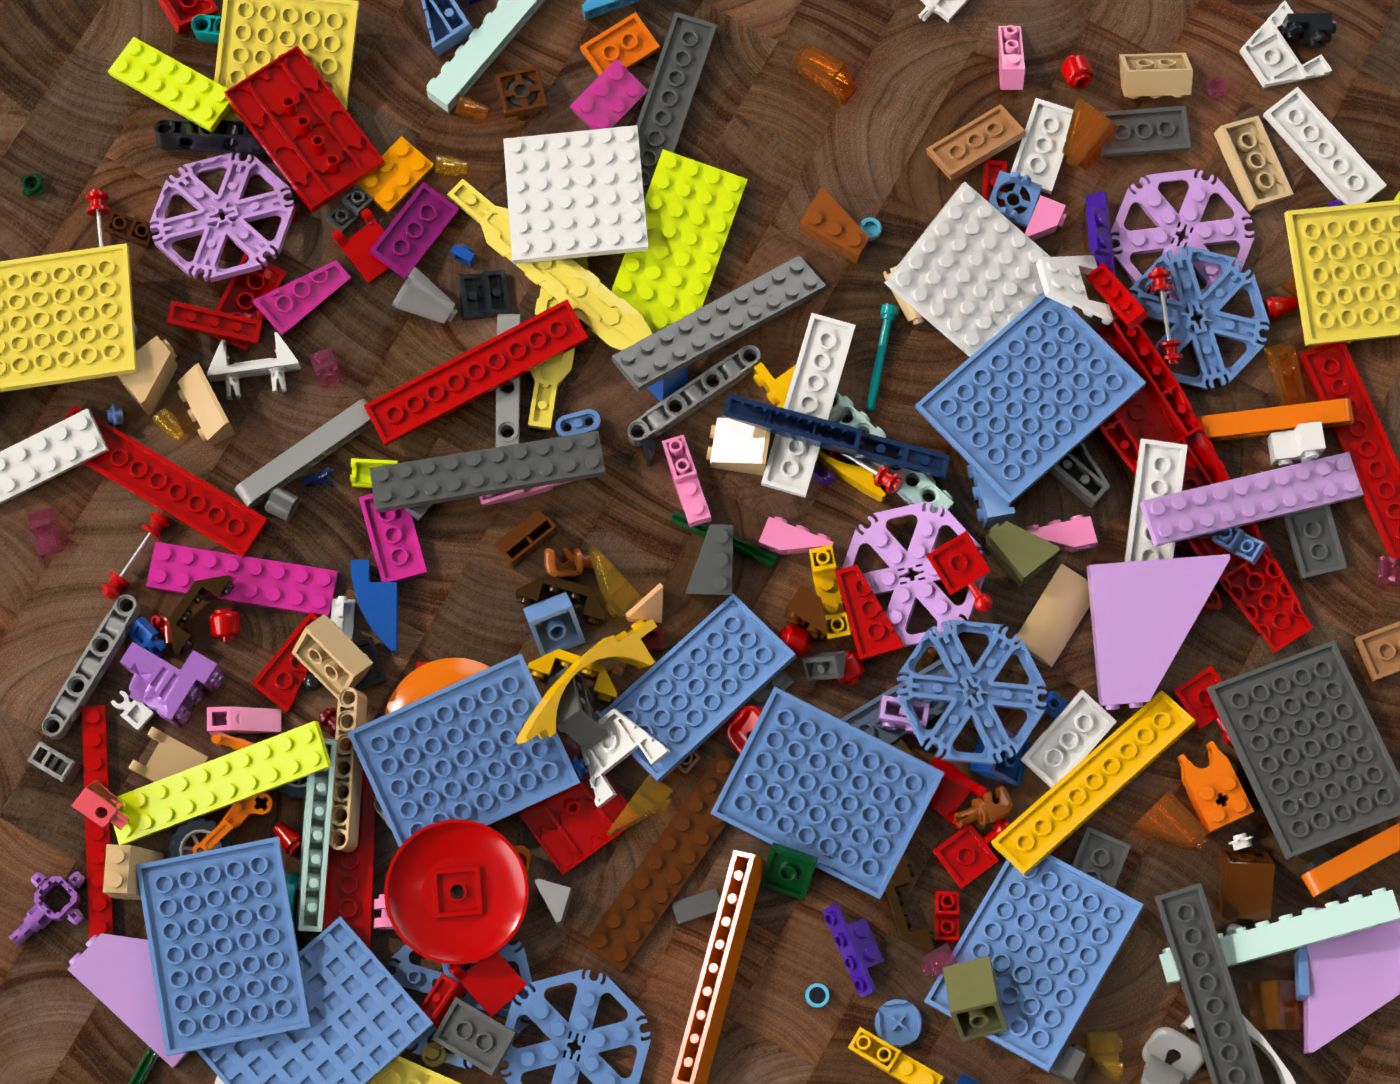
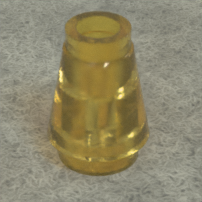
M444 154L442 156L437 155L434 173L440 174V176L466 175L468 162Z
M166 407L161 409L152 418L155 422L154 426L174 439L175 442L186 433L172 410H168Z

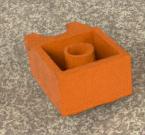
M1213 741L1206 744L1209 758L1207 768L1195 767L1184 754L1177 757L1181 768L1182 782L1187 790L1186 793L1207 835L1254 812L1229 759L1217 748ZM1218 797L1224 800V807L1216 803Z

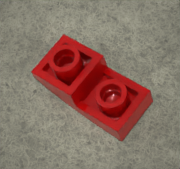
M935 891L934 935L937 943L959 942V892Z

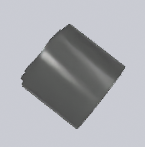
M276 487L265 504V511L289 522L299 506L300 497L280 487Z

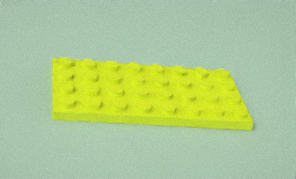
M664 149L644 200L649 251L625 253L611 290L616 296L623 298L641 313L652 334L702 308L748 180Z

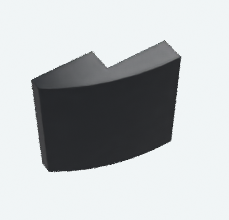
M505 270L458 275L462 320L497 317L498 314H510Z

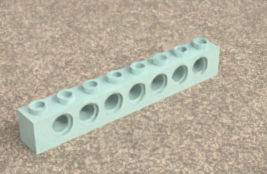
M836 392L834 398L836 405L832 407L830 415L840 405L848 412L846 415L852 419L850 423H843L842 421L839 423L863 429V431L869 434L887 437L881 428H875L870 423L869 417L864 412H858L853 407V402L844 395L842 397ZM863 460L869 466H876L878 470L884 466ZM904 468L900 470L891 469L890 473L892 474L896 472L902 474L903 486L896 493L909 505L926 502L922 495L929 493L934 497V501L930 502L933 504L932 513L938 512L940 506H943L944 514L946 508L948 511L952 509L954 504L952 496L946 490L941 491L935 485L936 481L930 475H924L923 473ZM915 478L918 484L916 486H909L906 483V479Z
M324 738L332 767L307 776L295 925L298 931L322 932L337 744L335 739Z

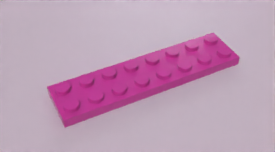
M155 542L146 585L149 589L186 594L195 581L230 575L235 578L233 581L235 586L229 595L217 597L205 589V598L304 614L312 612L317 616L325 614L330 618L338 571L248 556L242 558L235 554Z

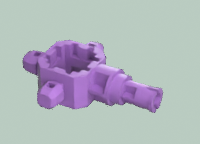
M79 871L70 875L68 881L61 876H51L48 879L40 872L35 873L31 877L32 883L38 889L34 893V902L36 904L26 913L27 916L23 919L24 923L9 936L17 946L20 947L33 932L37 933L40 929L43 930L52 920L64 921L67 918L71 923L78 926L85 919L84 915L77 908L81 904V895L75 889L77 887L80 888L86 879ZM61 884L72 898L60 912L54 913L43 900L56 885Z

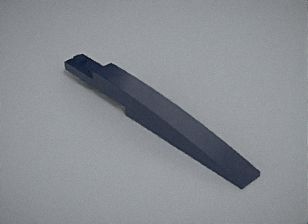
M732 394L727 395L722 417L820 448L880 465H887L891 468L898 469L900 467L942 479L946 477L951 456L865 433L860 428Z

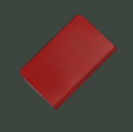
M442 973L420 1008L434 1023L433 1026L438 1028L455 997L461 999L466 989Z

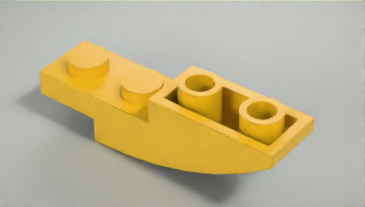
M861 1027L848 1046L850 1050L904 1084H942L945 1079L944 1076L907 1056L901 1050Z

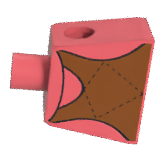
M97 780L86 786L71 805L103 828L111 822L118 829L122 830L130 820L120 812L124 803Z

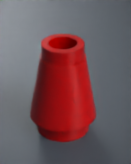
M1294 296L1268 297L1263 301L1267 316L1271 319L1296 310L1298 307L1297 299Z
M283 821L275 825L272 831L276 837H279L280 844L285 853L290 854L292 857L298 855L301 852L302 836Z

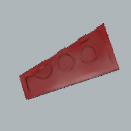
M858 565L836 570L835 574L859 660L862 661L904 649L903 643Z
M312 612L306 616L251 683L254 688L286 713H289L304 678L309 672L291 652L305 627L318 619Z

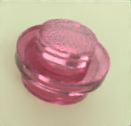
M1214 76L1206 82L1205 90L1209 96L1221 98L1226 94L1228 84L1224 78Z

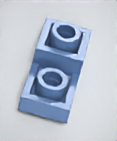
M1238 527L1223 530L1222 535L1213 536L1211 539L1218 546L1253 565L1256 564L1266 548L1264 542L1245 534Z

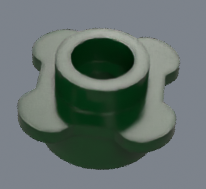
M29 174L21 178V183L24 187L22 193L25 197H30L33 194L42 195L45 192V188L42 186L43 176L41 174Z

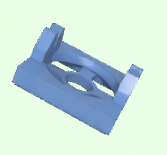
M1000 170L989 203L1012 223L1027 228L1042 185L1032 182L1029 175L1021 176L1018 171L1009 174ZM1015 183L1013 191L1008 193L999 191L1004 185ZM1022 186L1029 192L1030 202L1022 199L1020 195ZM1009 195L1018 196L1019 204L1015 206L1010 205L1007 202ZM997 198L1003 200L1006 207H999ZM1023 207L1027 210L1021 214H1018L1017 211L1013 209Z

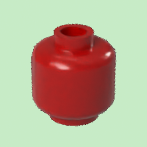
M1071 55L1065 59L1061 66V73L1070 87L1080 89L1086 87L1091 82L1094 73L1085 56Z
M232 607L215 609L214 614L210 615L211 634L215 638H220L221 642L235 640L234 635L241 633L240 615L237 611H233Z
M789 624L786 628L782 627L778 635L796 654L797 658H800L804 653H809L812 647L813 640L810 639V633L799 626Z
M847 649L844 650L846 651L844 677L837 680L839 683L848 682L850 686L862 680L860 675L865 672V667L862 661L859 660L858 653L855 651L850 652Z

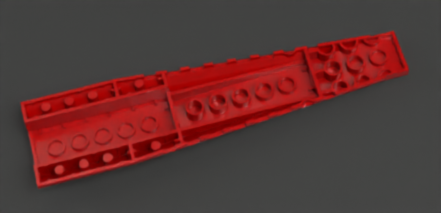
M1117 314L1113 317L1110 325L1105 324L1097 329L1095 332L1146 382V386L1099 426L1103 435L1135 476L1140 439H1149L1188 445L1182 491L1231 480L1223 462L1217 456L1212 442L1206 436L1200 420L1195 416L1193 408L1180 384L1141 325L1138 324L1131 330ZM1256 522L1238 527L1245 534L1266 544V548L1255 565L1212 542L1213 536L1204 539L1186 540L1198 556L1230 554V560L1218 582L1257 632L1261 634L1272 653H1275L1313 629V626L1301 610V604L1277 560L1275 561L1267 542L1264 541Z

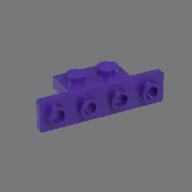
M1101 191L1086 196L1090 252L1095 257L1097 267L1104 263L1115 275L1107 193Z
M838 903L827 907L822 911L825 922L829 926L835 945L838 947L844 960V965L853 980L854 987L860 998H863L876 991L867 969L883 963L884 958L866 918L847 924Z

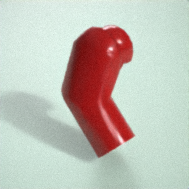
M154 615L150 619V624L163 634V641L167 643L168 647H171L172 640L168 619L162 615Z

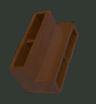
M537 509L496 542L494 547L511 568L514 569L557 534V527L548 516H545L540 509Z

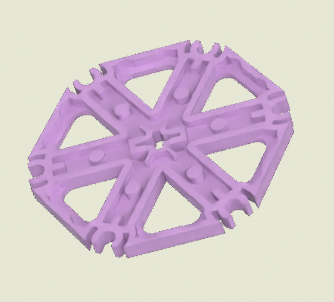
M227 153L184 164V169L178 168L181 175L179 178L170 175L171 183L166 179L149 223L152 233L160 232L158 235L152 236L155 246L189 277L192 273L193 278L197 279L198 274L204 273L203 278L205 282L209 280L215 282L263 269L262 265L268 266L265 259L266 256L269 255L276 259L275 251L280 255L295 213L294 201L285 200L293 196L290 187L255 156L254 160H252L251 155L248 154L247 159L241 161L240 153ZM225 168L227 171L218 195L198 179L201 173ZM253 175L261 176L274 188V191L242 199L249 179ZM176 195L185 198L198 210L165 219L170 201ZM221 213L225 214L224 220L220 219ZM280 216L282 220L276 237L272 241H267L248 224V222L263 218ZM202 235L194 259L191 262L185 261L172 249V244L175 241ZM229 238L249 256V260L242 265L221 269L218 267V263Z
M1197 169L1145 175L1144 178L1141 177L1139 183L1142 185L1141 189L1137 188L1134 184L1130 186V190L1128 188L1111 229V235H1114L1111 238L1112 242H1116L1119 247L1113 248L1114 260L1134 284L1142 275L1131 263L1130 255L1163 251L1167 258V252L1171 250L1173 256L1179 257L1178 249L1179 247H1184V245L1209 251L1206 246L1237 242L1240 245V250L1234 265L1242 261L1243 263L1239 266V271L1241 272L1254 237L1251 238L1254 235V231H1246L1244 227L1251 226L1252 220H1250L1251 216L1218 177L1215 184L1212 185L1214 175L1211 174L1209 180L1205 181L1201 177L1202 170L1198 172L1196 178H1194V173ZM1181 180L1188 183L1189 189L1179 214L1159 192V184ZM1212 194H1219L1234 212V216L1230 219L1200 222L1209 197ZM1137 203L1157 228L1127 230L1124 227V221L1130 206ZM1185 227L1186 229L1184 232V237L1187 239H1183L1182 242H1180L1179 246H1177L1179 241V237L1177 235H1179ZM1195 260L1192 263L1194 271L1206 285L1204 289L1200 290L1203 295L1221 276L1222 268L1217 264ZM1167 277L1168 284L1173 285L1171 277ZM1152 279L1145 286L1146 293L1148 289L1154 286ZM1174 287L1173 290L1164 292L1165 298L1169 296V299L1178 301Z
M921 502L873 513L877 517L878 522L869 516L870 528L866 529L861 524L859 525V529L864 533L863 535L855 529L842 566L843 569L854 565L859 548L863 544H869L886 562L889 568L862 574L875 596L893 592L886 615L905 648L918 645L926 633L922 632L911 635L906 631L917 599L937 620L936 628L939 632H943L941 625L943 621L947 622L949 619L965 621L961 618L962 615L970 621L975 608V598L970 590L967 593L965 602L957 606L953 604L935 583L940 582L941 579L926 555L935 549L942 527L945 525L950 526L957 535H960L966 529L947 508L944 514L943 506L939 507L938 512L932 513L933 504L930 502L928 504ZM915 515L918 522L908 551H906L887 530L886 525L891 519ZM970 535V537H971V539L973 540V542L975 543L976 547H977L978 549H983V548L975 541V539ZM979 550L981 555L984 556V552ZM911 569L916 573L919 572L913 581L909 577H905L910 574ZM986 574L975 580L980 590Z

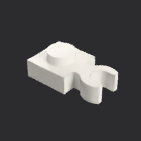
M120 691L119 693L124 697V701L118 704L112 700L111 703L116 709H124L125 711L120 716L140 732L155 713L143 703L135 700L131 703L128 694Z

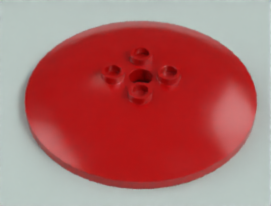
M452 819L440 821L414 833L396 852L385 879V906L390 922L398 936L409 948L419 955L443 964L473 963L498 952L518 931L528 906V876L523 861L516 849L496 830L471 820ZM455 885H460L464 888V895L460 899H454L451 896V889Z

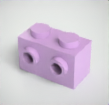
M883 695L880 701L877 725H882V728L886 730L900 728L905 729V732L909 734H915L897 697ZM914 701V711L925 729L930 703Z

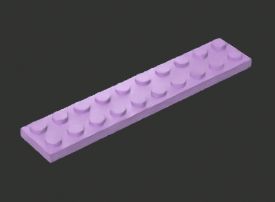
M1345 452L1143 500L1140 506L1153 545L1157 547L1358 498L1364 494L1350 454Z

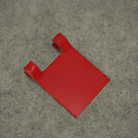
M366 208L360 212L361 218L367 224L364 228L349 239H346L339 229L331 233L335 243L343 250L369 284L387 271L389 267L369 254L370 249L384 233V229L377 222L372 212Z
M941 756L935 757L930 765L945 773L928 806L960 831L962 827H958L956 823L961 819L956 821L954 819L956 811L971 793L975 797L982 799L988 790L971 780L946 760H941Z
M498 952L477 961L466 972H464L459 964L448 968V971L463 985L490 1017H493L527 986Z

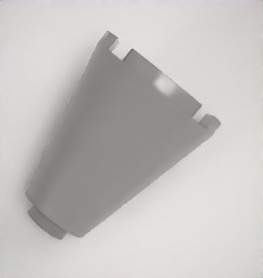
M416 267L410 272L391 305L397 309L443 324L446 320L451 322L457 312L454 309L456 304Z

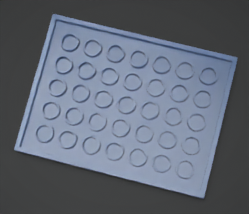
M1043 293L915 405V409L1011 505L1146 386V382L1072 308L1046 297L1045 293Z
M521 653L347 732L399 848L414 833L433 823L462 819L475 821L487 826L580 783L557 731L553 736H547L544 739H540L536 735L528 742L521 744L516 742L524 724L542 700Z
M774 686L710 814L771 845L775 842L818 857L817 868L881 899L945 772Z
M279 837L136 865L166 1056L311 1027Z
M1048 855L1025 877L1006 860L944 967L989 956L995 970L1008 1030L984 1037L1050 1073L1145 906L1052 855ZM942 969L924 1002L952 1018Z

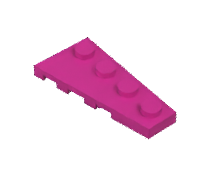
M335 260L251 302L282 336L351 277Z

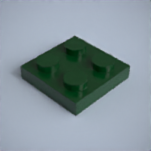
M773 842L760 886L805 900L818 857Z

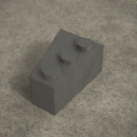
M1082 442L1048 471L1091 509L1107 493L1110 487L1097 463L1093 461L1088 453L1086 445Z
M1074 1043L1072 1046L1066 1044L1051 1072L1060 1079L1062 1077L1074 1084H1084L1093 1063L1085 1054L1086 1050Z

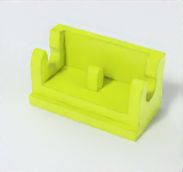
M351 458L352 475L350 474L352 487L372 488L370 468L397 464L398 461Z

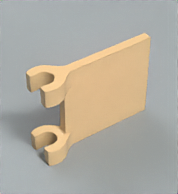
M151 727L147 735L158 741L159 744L146 766L133 760L129 768L133 772L156 782L206 763L209 757L166 735L162 731Z

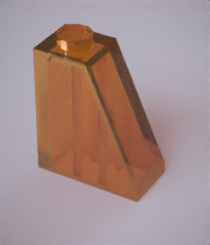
M806 42L791 58L801 75L842 105L857 90L844 62Z
M1080 98L1076 100L1062 153L1068 158L1066 162L1071 167L1077 169L1079 166L1085 171L1118 127L1112 120Z
M1170 791L1132 826L1137 831L1188 851L1193 847L1198 850L1207 841L1205 836L1209 833Z

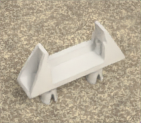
M277 332L274 333L276 342L275 352L277 358L274 359L266 358L229 365L226 342L221 340L208 369L207 377L210 382L225 380L226 398L228 400H232L233 389L238 399L241 398L239 379L271 374L272 393L278 394L279 382L283 393L287 391L284 373L301 370V367L296 357Z

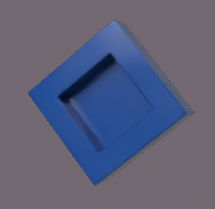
M454 244L451 249L452 259L472 269L476 262L475 254H473L474 251L465 245L459 246Z

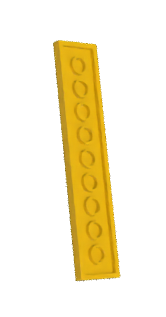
M1161 690L992 840V846L1025 877L1193 727L1195 719Z

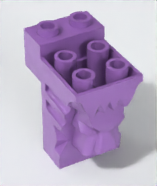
M134 642L131 643L120 661L129 672L134 674L129 685L130 697L137 702L146 704L150 709L155 710L162 718L178 728L181 723L185 724L190 717L191 712L189 710L193 704H197L201 700L203 688L212 693L214 688H219L224 679L222 676L224 672L218 664L194 650L181 670Z

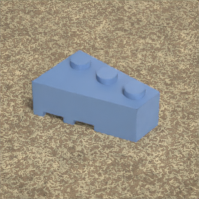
M421 0L432 41V48L438 57L469 37L474 30L455 0Z
M967 465L969 479L973 478L975 486L972 487L974 501L978 500L979 509H976L978 522L983 523L984 529L993 527L997 523L1000 525L1006 521L1011 523L1016 513L1014 507H1010L971 465Z

